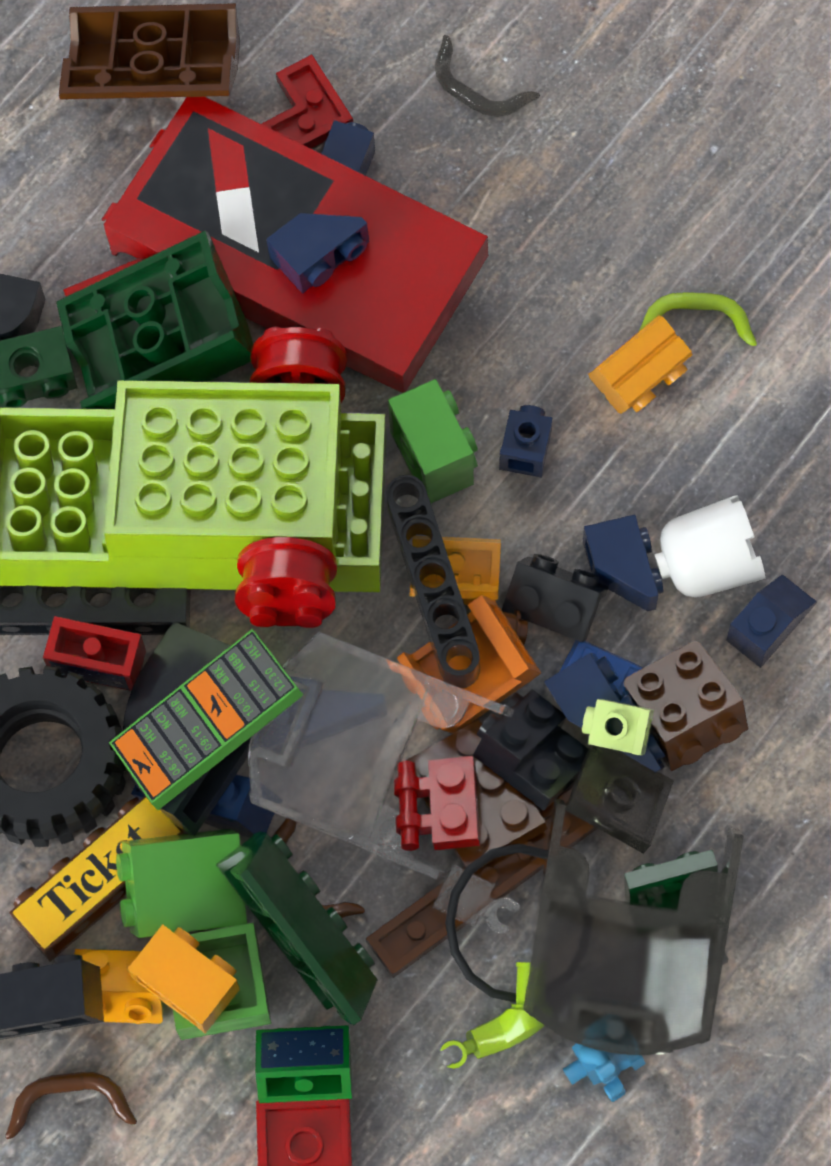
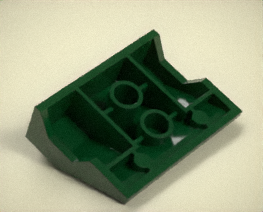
M206 230L56 301L66 345L81 367L88 397L80 401L81 409H115L118 381L208 382L251 362L253 341L248 323L212 239Z
M258 831L217 863L216 866L326 1010L335 1007L340 1017L354 1026L362 1020L378 981L370 970L375 965V962L360 943L354 946L351 945L342 933L348 927L333 907L325 910L315 897L321 892L306 871L303 870L299 874L288 861L293 854L280 836L275 834L270 837L268 833Z

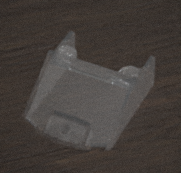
M321 632L316 633L294 657L291 656L283 665L284 670L304 695L250 739L247 765L250 766V802L434 879H447L450 870L410 854V851L401 849V835L396 833L395 817L400 814L399 810L385 804L398 771L397 764L402 761L418 720L435 727H453L462 720L470 702L510 718L515 709Z

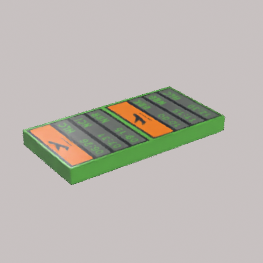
M251 629L112 739L109 744L151 804L157 810H160L304 694L258 634Z

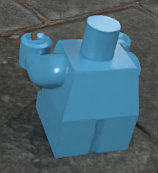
M614 1011L591 1025L576 1042L572 1049L577 1060L563 1068V1071L572 1085L586 1076L589 1077L593 1085L601 1082L606 1084L604 1090L609 1099L615 1102L626 1093L623 1084L617 1077L620 1072L631 1066L634 1070H637L646 1063L638 1045Z

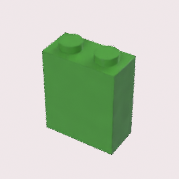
M231 829L197 832L195 836L188 833L122 841L123 853L117 854L116 867L120 882L125 881L127 899L120 902L123 926L129 927L130 933L136 937L145 938L154 936L162 924L172 932L178 927L186 932L247 924L244 901L216 866L217 863L240 846L239 833Z

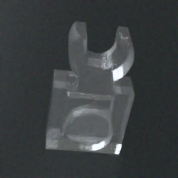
M454 864L451 866L432 908L447 914L451 891L464 872V869ZM473 874L460 894L455 919L474 927L481 916L486 919L491 930L499 934H506L510 927L498 921L497 911L500 908H507L516 913L520 905L511 898L504 897L495 900L489 897L495 884Z

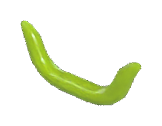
M682 292L660 297L648 308L639 329L640 331L657 316H662L673 309L715 310L725 313L732 319L738 335L751 346L757 345L749 320L742 307L735 300L724 295L712 293Z

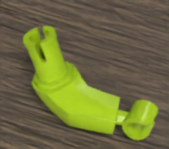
M516 962V1004H511V1008H507L499 1016L467 1031L466 1041L460 1042L453 1039L445 1042L440 1051L452 1045L458 1046L462 1050V1058L458 1062L447 1065L448 1068H459L465 1063L467 1055L472 1053L476 1058L481 1059L509 1049L530 1038L547 1025L551 1010L548 1009V1005H544L546 963Z

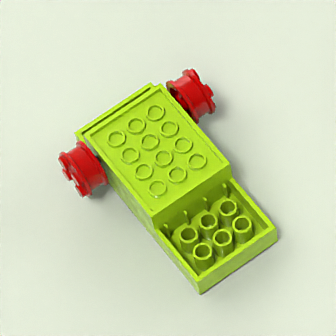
M272 327L264 331L263 335L254 342L251 349V363L255 371L251 375L249 383L118 381L115 409L0 408V586L33 585L46 587L82 586L236 590V606L243 614L250 618V623L254 626L319 627L322 624V620L327 618L335 609V592L381 591L386 463L385 414L341 413V403L345 398L346 390L344 379L341 376L347 365L346 349L340 341L334 338L333 333L328 329Z

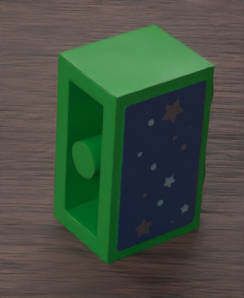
M349 1025L256 1030L255 1074L259 1103L352 1099Z

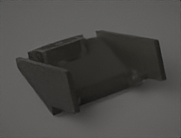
M555 799L541 885L539 887L523 1010L563 1038L589 1048L626 1055L672 1053L673 1050L710 1041L744 835L737 828H728L721 872L698 870L689 874L683 881L677 910L586 895L590 876L586 857L576 849L560 846L566 804L564 800Z

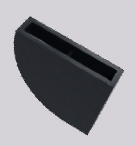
M172 623L148 658L132 688L124 715L123 731L231 645L179 623ZM271 722L163 806L160 811L177 827L195 836ZM132 777V779H133V781L135 782L136 786H137V787L139 788V790L144 794V792L141 790V788L139 787V785L137 784V782H136V781L134 780V778Z

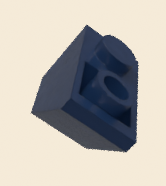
M300 213L269 236L266 241L270 259L303 294L312 286L318 287L324 284L333 274V270L344 261H352L359 257L369 243L367 222L362 217Z
M636 515L584 526L583 545L591 573L599 577L598 583L608 586V590L646 611L656 610L658 594L664 592L662 578L658 567H650L647 553H652L649 533L646 527L639 528Z

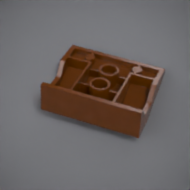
M236 3L70 7L71 42L69 58H63L59 87L60 100L230 96L238 71L240 51Z

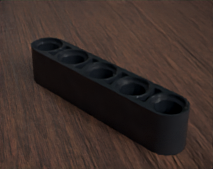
M400 475L394 478L387 487L386 496L389 517L440 674L449 686L458 689L467 688L475 683L480 674L479 649L426 488L417 477ZM403 495H412L418 499L417 503L411 507H401L396 504L398 498ZM422 534L431 539L428 545L420 548L409 544V540L415 535ZM433 574L439 575L445 580L437 588H429L422 584V580L425 577ZM442 615H451L458 620V623L450 629H442L435 625L437 618ZM459 655L466 656L472 661L471 665L464 670L452 669L448 662L451 658Z

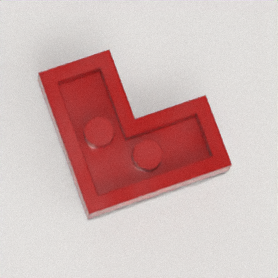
M311 54L276 73V80L293 107L261 124L311 149L327 140L334 120L346 124L353 122V117Z

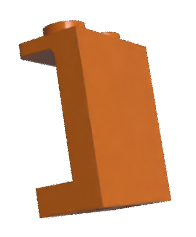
M483 595L467 605L471 610L467 616L480 656V674L473 685L460 689L449 686L440 674L430 642L412 654L403 652L397 657L403 668L399 671L400 677L410 691L413 693L418 691L426 704L422 711L436 730L441 728L443 731L450 733L459 731L541 674V671L496 601ZM458 621L452 626H450L448 629L454 627L458 623ZM459 655L451 658L448 665L455 670H464L471 665L472 661L466 656Z

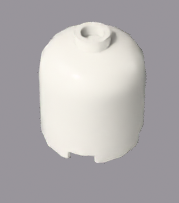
M738 495L678 516L669 521L662 529L660 536L662 552L654 554L662 580L671 577L676 589L686 596L694 598L703 597L765 579L761 557H756L750 539L754 538V534Z

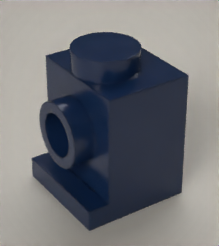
M523 405L519 411L510 409L500 450L499 470L542 478L552 432L553 417L545 416L546 412L542 408L533 405ZM519 432L534 436H532L531 438H524L519 434Z

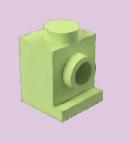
M597 699L596 707L587 706L582 733L590 734L588 741L590 745L640 756L645 755L654 710L605 699ZM613 717L620 719L623 724L622 732L618 735H612L607 730V722Z

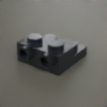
M532 689L524 697L517 692L512 695L501 710L503 715L501 718L492 714L486 719L477 732V736L481 738V741L473 756L538 807L545 810L590 767L596 754L561 728L566 720L564 713Z

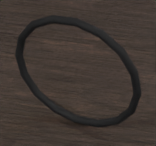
M520 843L491 849L466 867L451 891L445 921L450 953L466 980L492 998L515 1003L516 993L494 989L476 976L459 950L455 928L459 897L475 871L496 857L515 853L527 854L543 858L561 871L577 895L582 921L578 949L564 973L544 987V995L557 990L572 978L586 954L591 928L586 893L572 869L548 850Z

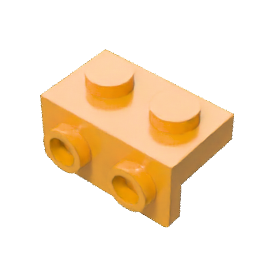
M415 535L412 538V546L417 548L424 547L431 542L428 536ZM442 537L463 603L468 605L481 595L492 600H498L501 539ZM433 574L425 577L422 580V584L429 588H437L445 580L441 576ZM410 583L409 596L415 597L412 584Z
M75 949L74 955H81L84 961L100 967L104 1022L162 1023L163 1001L133 980L128 971V967L141 951Z

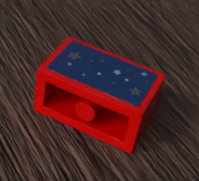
M54 616L43 660L46 666L59 668L61 675L67 677L68 673L73 672L82 676L86 682L132 691L142 669L146 648L141 634Z

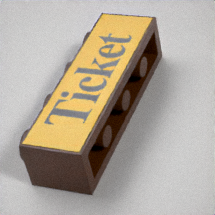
M145 796L140 800L138 797H135L128 801L117 814L119 818L107 829L100 827L93 831L83 842L84 848L72 859L65 857L58 861L48 873L50 878L37 889L35 887L26 889L15 899L13 903L15 908L9 914L49 962L55 959L127 896L125 881L120 882L116 867V856L123 853L122 841L185 834L181 828L171 822L160 810H157Z

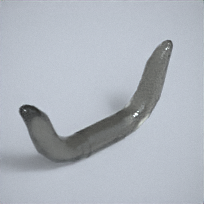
M448 35L443 36L434 64L436 78L445 91L468 107L483 115L499 117L511 115L540 97V94L537 92L527 91L520 92L504 101H493L485 98L452 75L450 71V62L453 54L452 41Z

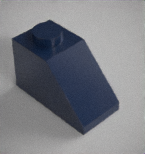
M782 574L760 590L730 624L726 641L761 668L811 611L817 601Z

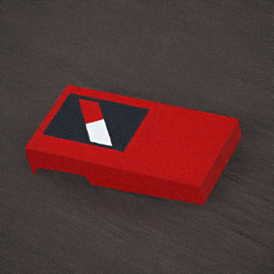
M207 97L185 98L167 128L159 130L149 145L152 151L118 203H111L102 217V221H105L103 225L112 255L117 256L119 252H122L137 259L142 257L143 260L206 230L212 239L245 318L265 328L300 327L328 329L333 333L334 338L345 347L347 367L401 393L406 392L489 256L488 236ZM300 213L362 217L367 222L369 243L364 252L352 261H344L333 270V274L324 284L318 287L312 286L303 294L269 257L266 239Z

